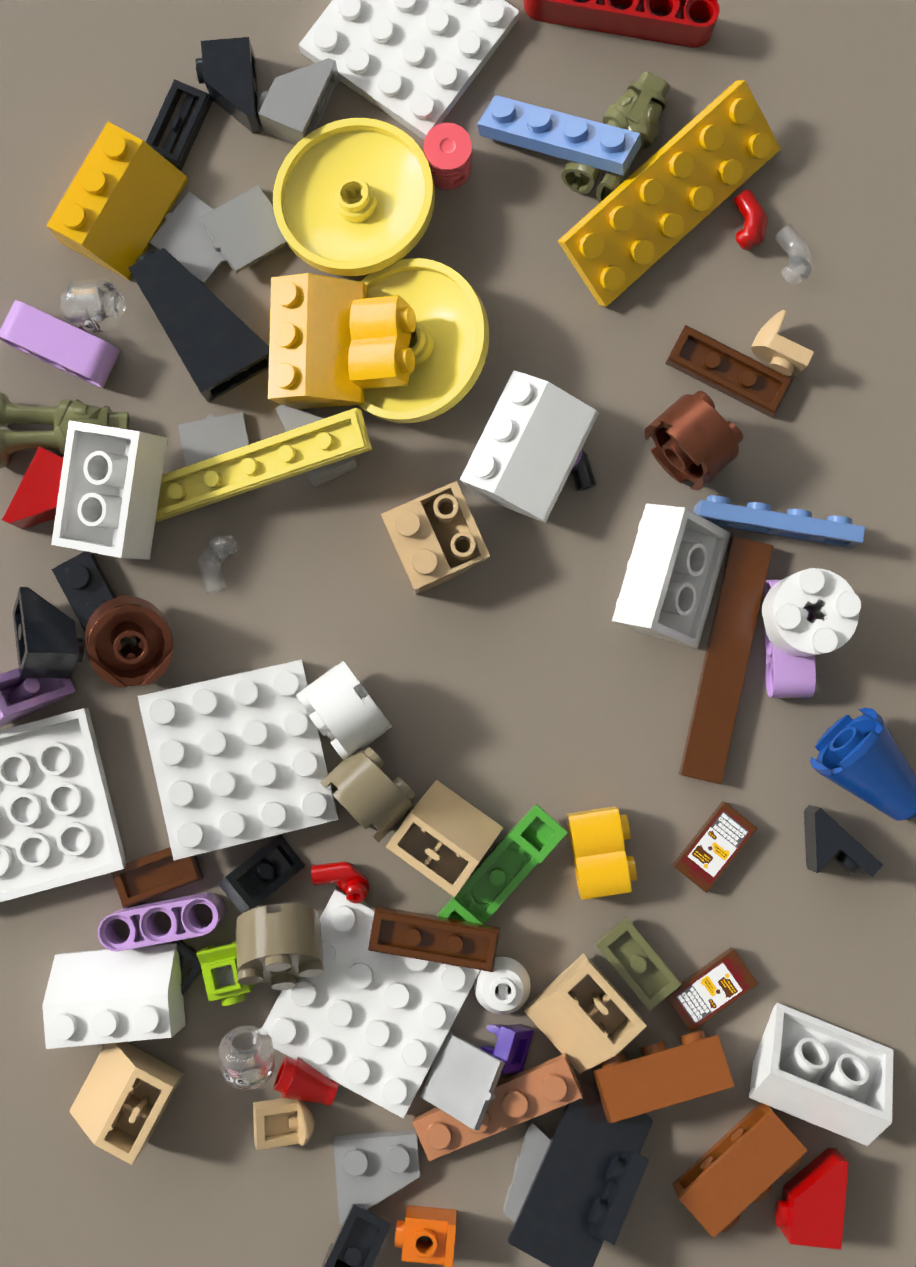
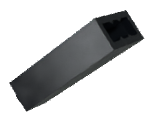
M165 248L159 251L144 253L137 259L136 264L129 267L197 388L208 403L269 368V346Z

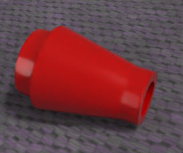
M285 1057L277 1073L273 1090L280 1092L281 1098L322 1103L331 1106L339 1083L324 1076L299 1057H297V1060Z

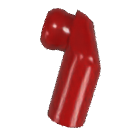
M750 189L743 191L733 200L745 219L744 229L736 233L735 239L739 246L746 251L752 249L755 244L759 246L764 241L768 223L765 211Z

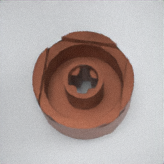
M697 391L694 395H682L648 425L644 431L646 440L652 436L656 446L650 451L661 467L681 484L686 479L695 483L690 488L693 490L702 489L738 456V444L743 440L741 430L734 423L724 420L715 410L713 400L703 391Z
M120 595L100 605L89 618L85 631L87 655L93 670L107 683L116 687L144 686L156 681L169 667L173 655L172 633L162 612L151 602L139 597ZM135 635L137 640L135 646L128 643L122 647L121 639L123 637L131 638Z

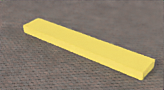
M354 408L163 474L155 523L372 450L362 411Z

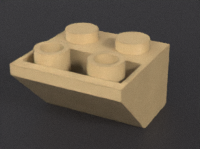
M457 481L381 514L416 595L451 580L490 558L489 551Z
M436 780L405 818L386 845V848L455 897L503 827Z
M585 953L577 958L523 1008V1011L562 1054L566 1053L570 1064L579 1074L616 1056L647 1027L640 1014Z
M127 1042L105 1044L69 1112L95 1146L133 1165L145 1149L184 1073Z

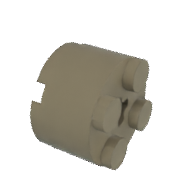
M368 746L363 752L358 749L346 760H343L320 783L326 789L331 784L337 788L332 794L333 797L365 830L373 825L378 831L372 837L379 843L414 808L410 800L416 794L401 778L397 777L392 782L382 771L386 763Z
M281 904V912L267 914V906L248 910L238 916L236 920L238 983L242 985H252L260 982L271 983L273 990H289L297 986L296 980L323 975L321 923L317 910L306 905Z

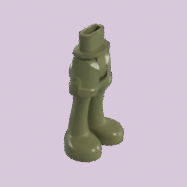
M644 71L637 82L630 83L627 91L617 102L610 104L603 115L604 124L640 133L641 147L624 176L612 172H607L596 190V197L599 203L628 178L633 162L641 149L650 147L659 135L658 124L661 113L667 104L665 96L670 89V85L651 72ZM570 161L565 165L561 178L564 184L571 190L580 194H586L594 187L601 169Z
M0 392V427H7L10 424L18 423L54 425V430L7 431L0 429V468L6 467L11 461L12 453L20 450L38 449L41 447L47 450H60L61 455L64 456L69 421L130 430L129 413L111 412L109 406L100 408L84 404L79 399H64L59 402L58 406L53 407L17 405L10 402L6 394Z

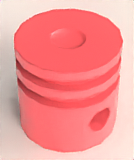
M441 123L434 126L424 139V155L429 163L434 185L441 189L452 190L462 186L471 174L472 141L468 132L455 123Z

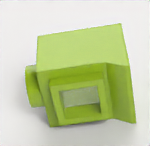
M236 940L231 944L215 948L214 944L206 945L196 953L201 964L209 1002L220 999L222 1006H228L246 1000L245 993L250 992L256 984L242 985L238 983Z

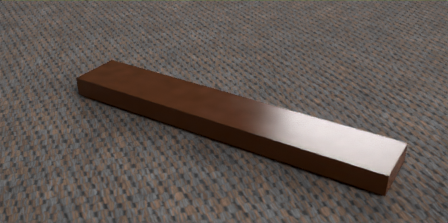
M735 536L730 538L679 775L722 784L773 545Z

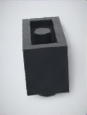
M249 37L201 41L202 58H196V72L199 84H205L213 101L253 134L261 133L260 118L257 113L259 99L256 61Z
M20 587L12 612L20 678L71 679L76 663L82 662L84 656V641L82 638H77L75 621L29 587Z

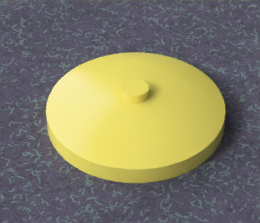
M348 118L334 121L306 135L292 148L283 161L277 174L273 191L274 215L289 247L310 266L339 276H361L375 273L401 260L423 237L431 221L435 204V187L432 173L419 145L396 126L370 118Z
M402 259L392 266L367 275L360 281L367 285L366 299L399 295L414 309L416 329L414 332H411L409 347L414 353L415 368L410 373L408 385L364 389V404L358 406L378 418L395 423H416L445 413L460 402L471 390L485 364L489 346V324L480 297L458 272L440 262L429 259Z

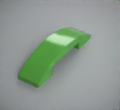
M535 804L469 876L455 897L452 896L436 916L485 924L533 868L548 856L568 831L538 804Z

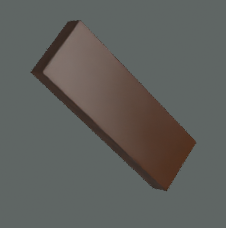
M687 325L684 326L665 363L771 418L776 414L793 379Z
M376 906L368 951L493 972L500 927Z

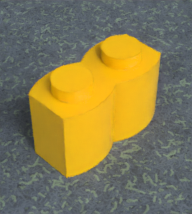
M399 295L352 301L350 309L351 343L348 353V371L350 381L362 389L408 385L410 373L414 371L415 357L413 350L409 347L411 332H414L416 329V315L410 304Z
M615 806L566 814L578 892L581 899L632 892L630 881L637 880V871L633 855L626 856L624 840L631 838L627 815H620L618 808Z

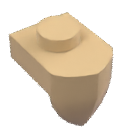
M782 310L775 314L761 328L751 346V350L757 358L769 363V367L785 376L794 375L798 377L808 366L814 351L778 334L787 312Z
M280 1098L253 1103L254 1144L257 1151L294 1144L304 1146L311 1139L315 1120L305 1101Z

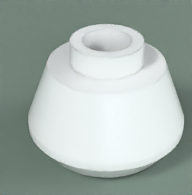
M495 957L493 972L480 970L474 982V991L479 1003L486 1010L501 1015L510 1014L520 1009L527 1001L531 988L530 978L526 969L518 961L509 957ZM498 986V993H495V989ZM508 986L511 987L510 993H508Z

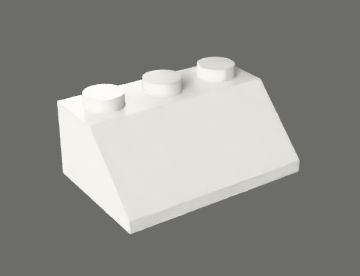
M513 370L460 481L479 498L546 523L599 413L594 408L552 383Z
M69 421L51 545L118 558L150 560L168 438L140 431Z
M646 504L638 526V533L627 564V571L616 602L612 621L643 634L698 649L731 533L685 507Z
M177 943L156 944L124 951L102 949L55 955L42 1005L46 1049L172 1038L186 1026L184 1000L181 994L180 956L177 950Z
M776 1003L753 1060L749 1098L868 1146L892 1124L894 1050Z

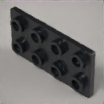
M584 1080L578 1081L583 1091V1098L566 1105L508 1237L510 1245L550 1267H593L603 1243L615 1246L649 1162V1159L640 1155V1152L652 1125V1118L646 1114H641L614 1123L607 1122L598 1089Z

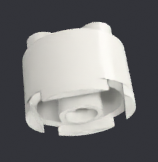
M819 568L802 570L777 582L767 593L762 605L765 632L773 645L792 656L809 657L829 653L842 647L854 634L858 625L861 601L848 582L838 574ZM811 606L813 608L814 620L808 621L806 619L809 612L804 607Z
M344 661L334 666L296 695L310 713L309 716L323 736L327 735L330 738L332 746L343 760H346L358 749H364L392 727Z

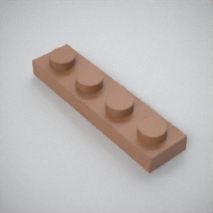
M566 1053L498 1081L494 1090L496 1098L494 1101H490L479 1131L471 1129L437 1107L414 1116L412 1124L428 1160H434L583 1098V1091Z

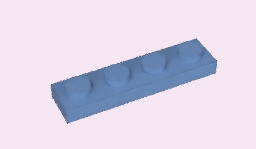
M498 95L494 96L477 123L479 135L482 137L572 162L586 164L623 176L641 147L640 133Z
M715 495L707 496L706 500L701 499L694 506L693 510L694 513L719 527L846 548L855 547L863 543L865 526L853 525V519L845 516L833 515L828 516L827 520L812 518V512L807 510L788 509L786 514L771 511L772 506L769 504L748 502L747 507L732 505L730 498Z

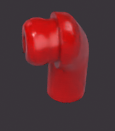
M343 861L311 866L313 886L335 883L347 894L346 899L349 902L361 903L366 899L369 891L368 880L350 862Z

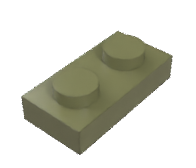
M627 917L622 919L595 942L597 948L649 1012L682 985Z

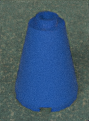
M862 708L858 710L863 715L852 719L847 714L828 728L815 745L819 754L817 759L811 757L810 763L812 767L823 777L896 821L915 818L916 775L882 717L872 708Z

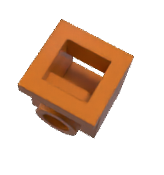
M407 1205L405 1220H397L394 1247L403 1248L401 1261L453 1267L456 1210ZM421 1236H428L432 1242L419 1241L417 1239Z

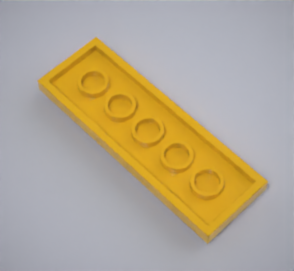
M736 80L557 241L599 305L607 307L781 150L745 80Z

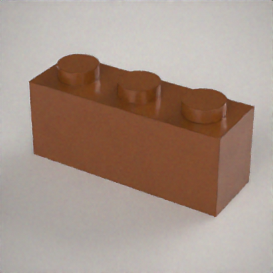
M703 1029L680 1036L682 1045L666 1049L665 1043L662 1041L641 1047V1057L626 1061L625 1054L620 1053L602 1062V1068L592 1072L607 1122L614 1123L735 1087L719 1036L706 1037Z
M759 1103L673 1182L672 1186L678 1199L714 1239L721 1231L727 1232L731 1230L739 1221L740 1213L752 1202L758 1203L769 1194L771 1185L783 1173L789 1174L801 1164L802 1156L808 1150L770 1106Z

